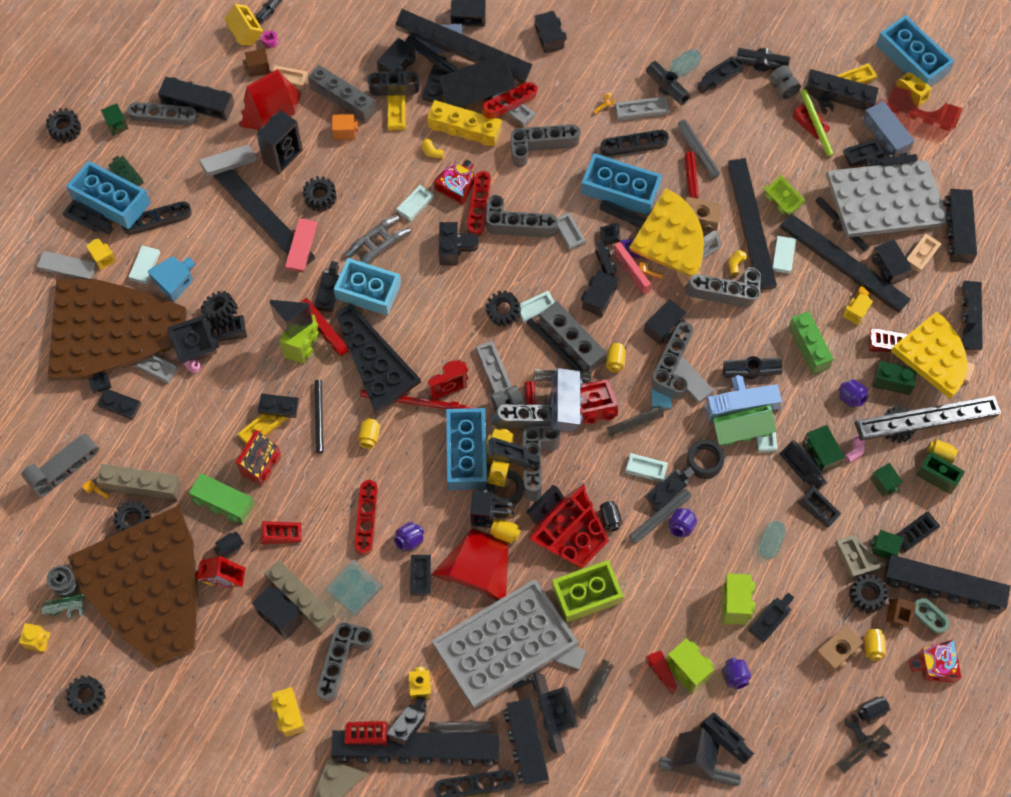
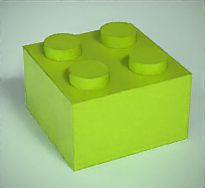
M312 315L313 323L290 339L283 331L279 343L285 358L305 364L307 358L311 357L313 352L312 346L314 342L318 341L320 336L315 315Z
M727 573L722 584V624L747 625L749 619H752V613H755V601H752V594L755 593V581H752V575Z
M686 638L668 653L666 661L670 671L692 695L710 680L715 669L711 660L699 653L698 646L693 641L689 642Z

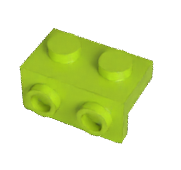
M782 175L768 187L766 185L763 187L766 191L764 195L771 202L775 200L779 204L776 208L783 215L785 213L789 216L791 213L794 214L806 202Z

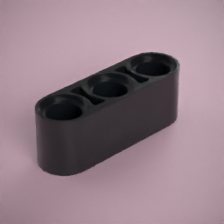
M411 71L372 73L367 79L369 92L373 96L414 95L420 90L419 76Z

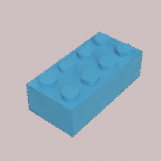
M907 15L880 32L876 46L905 74L908 72L914 74L930 87L948 75L955 62Z
M593 153L581 184V194L602 201L606 200L617 206L650 215L661 187L663 175Z
M90 161L83 166L66 186L72 200L103 214L104 217L127 229L134 224L151 204L146 190Z
M485 408L446 409L448 490L487 489Z

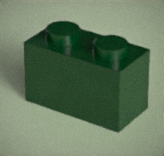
M879 361L875 369L872 387L910 395L915 387L917 372L910 367Z
M828 425L806 433L803 439V446L807 452H810L812 460L822 472L842 465L845 456Z
M929 452L916 476L951 495L965 471Z

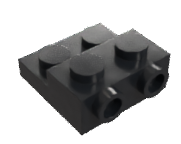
M204 315L167 327L180 364L217 354L216 349L219 348L216 337L212 338L210 331H213L210 320L206 321Z

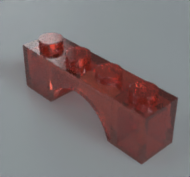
M893 86L887 102V106L895 114H899L900 111L906 113L905 117L916 120V117L923 119L922 123L933 126V123L940 125V129L949 132L951 129L956 128L963 108L944 103L941 108L935 111L927 112L920 110L912 101L911 91L897 86Z

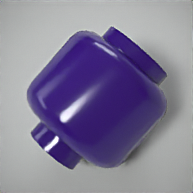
M854 379L843 382L839 387L840 400L852 408L861 407L868 399L867 388Z
M679 508L671 516L668 526L674 536L678 538L688 537L697 525V518L692 510Z
M407 522L395 531L394 542L400 550L412 551L422 544L424 530L419 524Z
M736 657L725 661L726 665L723 666L721 672L727 686L735 690L748 686L752 676L747 663L742 659L737 660Z

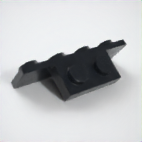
M964 280L961 297L964 349L980 351L983 348L982 283Z
M533 673L534 680L532 684L538 694V706L543 712V725L546 731H548L550 738L548 741L549 747L554 754H565L560 733L578 727L568 687L564 686L549 692L544 674Z

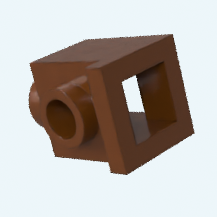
M901 598L889 599L888 603L890 604L886 622L891 623V628L897 630L911 627L916 603Z

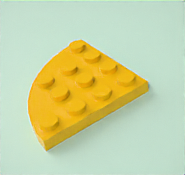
M665 188L632 242L630 251L688 277L698 274L703 261L704 236L697 215L682 197Z
M935 312L894 345L891 350L893 354L950 400L956 395L966 377L967 357L961 339L953 327L938 312Z

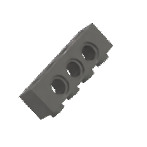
M318 65L308 76L311 90L349 114H354V117L365 124L376 113V105L373 98L322 66Z
M558 301L540 313L539 324L542 329L548 330L553 340L564 347V351L577 361L576 363L581 366L582 370H586L590 374L606 361L607 352ZM558 323H559V324H562L563 326H562V327H556L555 324H558ZM572 336V337H575L576 339H575V340H569V339H567V337ZM585 349L588 353H581L580 350Z

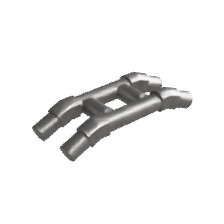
M397 215L388 217L360 239L358 238L354 241L345 254L351 257L365 244L370 251L362 257L360 262L369 264L385 249L411 234V230L407 227L396 231L390 236L386 229L399 222V217ZM377 234L385 240L378 246L371 241Z

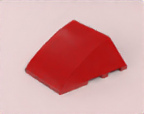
M276 69L246 86L243 100L245 107L241 110L243 117L239 121V126L259 130L280 110L291 117L296 113L301 92Z
M584 484L562 498L535 525L528 538L581 569L609 542L601 521L597 518L593 509V503L588 498Z
M472 528L431 575L444 581H453L485 593L487 597L499 601L506 596L509 543Z

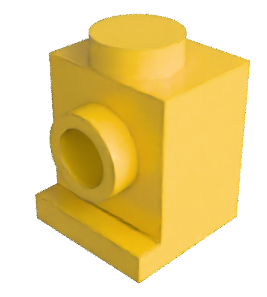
M99 238L92 240L86 245L100 270L117 262L106 243L102 244Z
M859 294L857 299L853 298L842 317L859 326L869 311L873 300L865 294Z
M25 623L19 643L25 649L45 652L50 632L45 631L41 626Z
M425 667L413 668V672H409L411 700H416L419 696L426 699L431 698L429 670L425 671ZM417 679L424 680L422 684L416 683Z

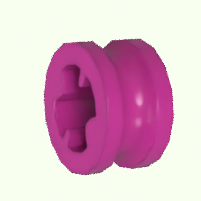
M266 31L262 34V41L265 47L274 48L277 46L279 41L274 31Z

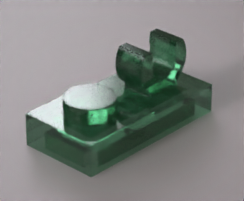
M116 156L112 159L113 162L108 165L113 174L137 186L144 184L143 179L124 156Z
M83 594L46 601L41 606L42 615L49 614V616L60 614L64 609H68L67 615L69 618H72V610L76 609L79 611V615L82 616L84 613L82 606L86 601Z

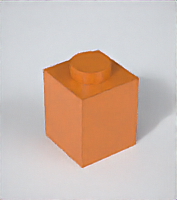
M354 114L332 115L334 140L355 139V132L359 131L358 121H355Z

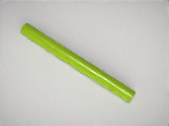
M807 89L800 91L802 99L827 157L832 156L834 153Z

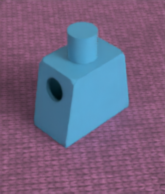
M170 257L147 272L150 279L174 302L192 283L193 279L189 270L196 265L189 257L181 263L175 257Z

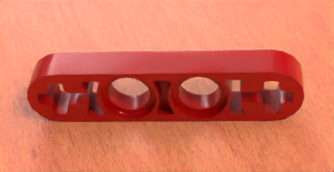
M526 82L517 86L516 89L507 91L485 102L482 115L488 119H494L533 100L538 91L537 85ZM513 96H519L521 99H516ZM499 102H505L508 105H502Z
M480 171L475 175L467 223L468 233H474L477 236H480L484 231L487 202L491 187V175L486 171ZM482 178H485L484 187L481 186ZM479 192L486 195L483 199L476 198V194ZM480 208L483 210V213L476 215L473 213V210ZM475 220L478 221L477 230H473Z
M308 298L300 301L302 303H309L311 314L315 315L316 322L318 323V331H320V334L338 356L342 357L349 352L345 343Z
M373 480L362 482L359 492L354 544L357 553L363 556L371 553L374 542L378 487ZM368 486H371L373 489L370 491V499L367 498V492L364 490ZM371 504L373 509L371 512L366 513L362 511V506ZM368 522L371 524V528L368 531H362L360 525ZM362 536L366 537V544L369 545L365 547V550H362L361 546H359L363 543Z

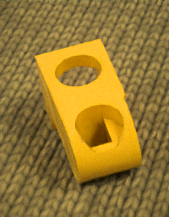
M908 72L896 81L897 88L902 93H906L913 100L915 106L919 107L929 100L932 87L914 74Z
M493 460L487 483L504 487L509 463Z

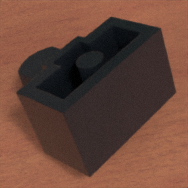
M439 222L440 265H458V255H461V252H476L478 250L479 238L477 234H458V222Z
M480 489L473 491L470 511L471 526L491 528L494 517L511 519L514 517L513 510L515 509V504L496 501V499H493V493H489L488 490Z

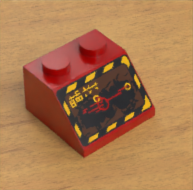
M255 429L238 457L236 465L242 477L262 486L264 481L270 478L271 469L274 464L277 465L280 461L281 452L274 442Z

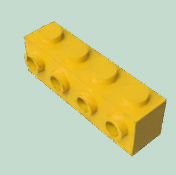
M435 100L427 116L428 127L432 130L446 132L451 136L463 137L468 141L480 142L485 146L495 147L502 130V120L488 119L480 113Z

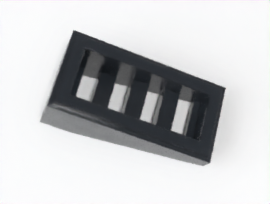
M240 315L235 316L234 319L230 318V322H224L225 325L223 326L221 324L219 326H212L213 331H210L212 338H214V329H217L218 336H215L217 342L247 337L244 316ZM232 326V331L229 332L228 327ZM221 328L225 329L224 334L221 333Z
M814 486L808 488L796 501L827 528L841 515ZM810 496L813 497L810 502L807 500ZM818 501L819 504L815 508L813 505ZM824 506L826 509L820 513L819 510ZM830 511L832 514L826 519L825 516Z
M927 511L895 535L904 538L901 546L907 552L935 533L940 528V525ZM917 525H919L922 528V530L925 532L924 534L919 530ZM911 529H912L913 532L917 535V537H918L917 539H916V538L914 537V535L910 532ZM904 534L912 541L910 544L903 536Z

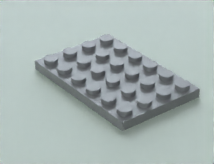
M927 160L900 165H879L832 170L826 173V179L846 238L943 227L949 224L946 223V211Z
M536 579L432 640V644L473 708L478 707L579 645L577 639Z

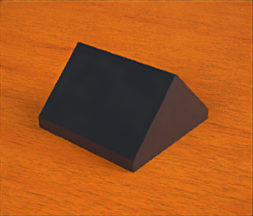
M270 300L274 320L290 339L313 323L309 303Z
M704 728L680 733L671 771L712 781L720 744Z

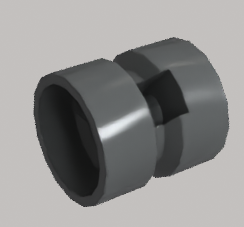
M786 65L774 70L768 78L772 86L777 88L776 91L783 100L793 97L801 88L800 83L796 77H793V73Z
M517 385L506 388L504 393L499 391L490 395L495 411L505 404V400H507L508 404L525 405Z
M59 565L53 567L48 572L47 584L58 597L70 598L77 593L79 584L74 573L68 567Z

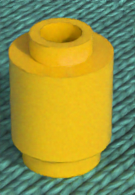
M612 343L607 349L605 366L609 371L617 373L624 369L626 357L624 345Z
M366 419V421H362L358 436L361 447L372 449L377 444L381 426L376 420Z
M935 439L934 442L931 441L926 452H932L944 460L953 463L958 450L953 445Z
M495 519L490 534L494 535L497 539L512 544L514 541H518L521 530L518 529L519 525L503 519Z
M879 629L867 630L864 636L865 656L870 658L871 661H880L882 657L886 656L885 636Z

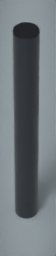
M821 196L818 197L815 202L843 230L839 215ZM859 236L850 237L864 253L869 250L870 247Z
M532 318L526 322L574 371H580V373L583 371L581 366Z
M315 380L316 453L320 454L324 452L322 380Z

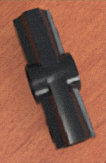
M738 47L736 61L739 64L754 66V69L757 71L765 72L769 69L776 70L785 65L789 67L790 56L773 54L767 48H759L756 51Z
M653 61L647 66L645 72L659 84V91L662 94L670 95L680 106L690 100L691 94L677 81L678 76L676 73L666 71L657 61Z
M750 356L747 359L723 361V375L725 378L739 375L748 379H755L758 376L782 374V360L780 357L759 358L757 356ZM748 366H754L756 369H750Z

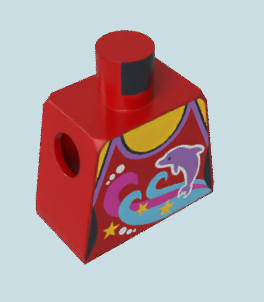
M465 160L462 165L451 162L434 179V190L464 205L474 184V173L471 171L474 167L473 163L469 160Z
M221 556L200 561L199 568L196 570V579L214 588L243 587L246 567Z
M954 640L924 647L918 652L919 659L909 660L911 672L922 671L925 681L957 683L962 678Z

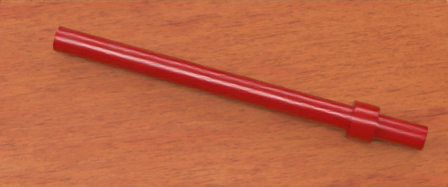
M361 389L360 397L369 398L366 390ZM402 396L395 401L444 410L474 408V406L462 405L455 401L449 403Z

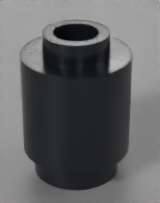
M614 501L602 503L599 506V514L604 529L609 530V532L619 530L623 521L618 505H615Z
M236 531L234 533L230 532L216 541V547L213 549L218 556H223L227 559L239 551L244 542Z
M876 696L860 704L857 712L860 719L869 724L886 716L887 712L890 711V706L885 697Z

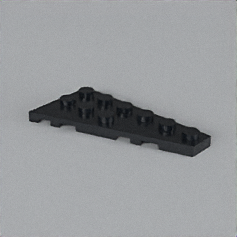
M351 303L336 313V318L375 415L421 383L418 375Z

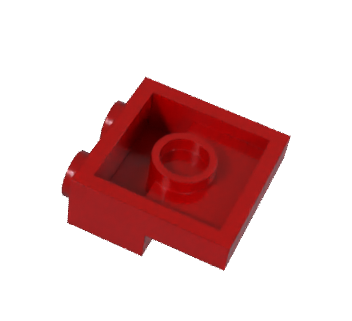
M459 359L447 362L442 366V375H434L428 380L429 397L431 400H438L467 388V380H469L467 375L468 368L464 361L461 362Z
M608 379L582 384L580 396L582 397V405L580 407V414H582L581 424L592 425L597 420L605 419L610 421L615 416H618V404Z

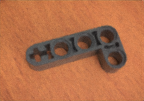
M575 124L514 129L511 132L513 164L517 167L525 166L528 163V151L576 147L580 142V128Z
M499 195L490 196L487 202L486 227L491 234L553 237L557 233L558 219L552 214L504 211V199Z
M748 268L739 278V281L695 274L687 282L684 289L685 293L693 298L750 307L760 295L761 275L755 268Z
M681 322L677 325L654 371L651 386L655 391L676 400H680L685 396L688 387L685 378L674 374L691 341L693 327L688 322ZM677 347L680 351H674L672 348ZM664 363H671L673 366L668 367ZM661 378V379H663L665 382H662V383H661V382H658L656 379ZM680 386L682 390H676L674 387Z
M552 390L545 398V405H501L492 416L493 424L498 428L551 426Z
M530 426L523 431V446L527 447L529 453L540 456V463L535 468L523 467L524 496L529 501H537L542 495L541 451H554L560 444L559 430L551 429V426Z
M82 434L40 468L35 464L26 467L22 471L21 476L38 497H43L92 459L99 452V447L87 434Z
M346 622L339 623L336 626L317 687V693L322 702L329 704L336 700L351 648L368 650L373 646L374 638L370 629ZM342 631H350L349 636L345 638L340 637ZM363 635L370 637L365 643L359 641ZM338 649L344 650V654L340 657L334 656V652ZM331 669L338 670L336 676H328V672ZM329 686L331 693L325 696L323 691L326 692Z

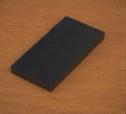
M506 54L438 77L446 104L459 108L516 89Z

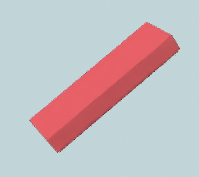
M299 218L285 265L286 270L304 273L318 225L316 221Z
M621 242L615 244L614 256L641 293L644 295L648 294L651 283Z

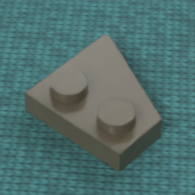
M855 535L839 539L835 542L851 579L887 566L885 561L881 562L872 554L873 551L868 546L863 545L862 541Z
M328 759L313 797H343L361 779L365 778L366 773Z

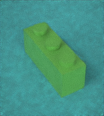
M807 311L792 317L788 327L812 374L829 369L834 358L810 312Z
M770 404L713 417L719 445H732L735 441L739 440L750 441L754 437H767L777 432Z
M200 473L189 492L194 504L200 507L205 505L209 507L211 512L217 515L220 513L224 514L233 523L238 521L243 524L255 504L252 497Z

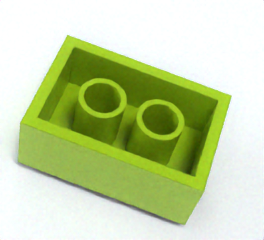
M609 560L552 580L551 587L566 623L621 604L623 601V593Z

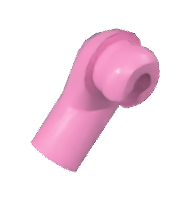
M195 359L183 363L193 373L198 372L201 367L200 363Z
M859 435L853 437L852 450L844 455L849 463L864 454L865 440L860 441Z

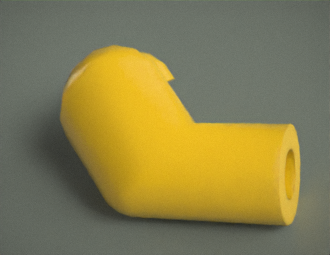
M430 139L422 141L421 148L427 157L443 159L444 150L435 149Z
M742 250L735 251L728 260L730 276L739 275L738 264L747 258L746 253Z

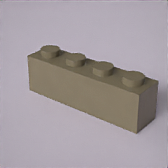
M101 464L96 481L100 489L104 491L178 501L182 486L178 475Z
M280 560L264 573L267 581L274 588H278L285 595L284 598L288 602L293 601L299 607L302 616L321 635L336 622L334 614Z

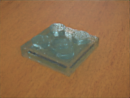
M352 560L328 585L326 591L354 616H357L383 588V585L357 562Z

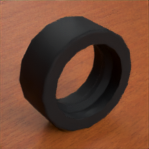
M699 440L689 449L687 466L692 468L695 472L694 475L698 478H713L719 474L723 467L724 451L714 441ZM705 449L713 452L717 457L716 465L711 469H703L697 466L694 461L697 451Z
M511 469L508 470L507 478L513 480L517 485V491L513 497H498L494 492V485L487 483V490L489 493H493V499H496V501L511 502L517 505L524 494V483L521 476Z

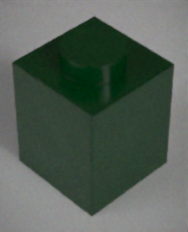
M117 103L101 109V113L112 136L121 134L129 129Z
M890 463L874 471L869 478L882 497L888 494L890 496L895 495L900 491L899 488L903 483Z
M880 530L871 539L870 546H873L872 554L888 559L890 555L898 556L904 538Z

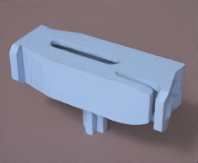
M739 375L731 378L734 388L733 392L708 396L705 404L709 422H713V417L769 404L772 410H782L780 405L782 400L778 384L745 389L743 377Z

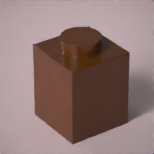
M265 48L245 52L246 59L243 60L244 69L249 71L250 77L271 73Z

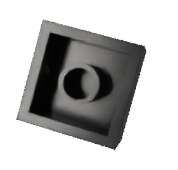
M268 586L252 602L256 613L287 640L303 623L301 619L302 614L299 611V607L293 601L287 602L284 598L285 595L278 588L273 589Z

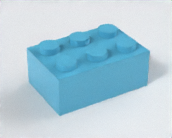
M347 258L334 287L336 300L351 303L352 305L388 316L401 287L400 274Z

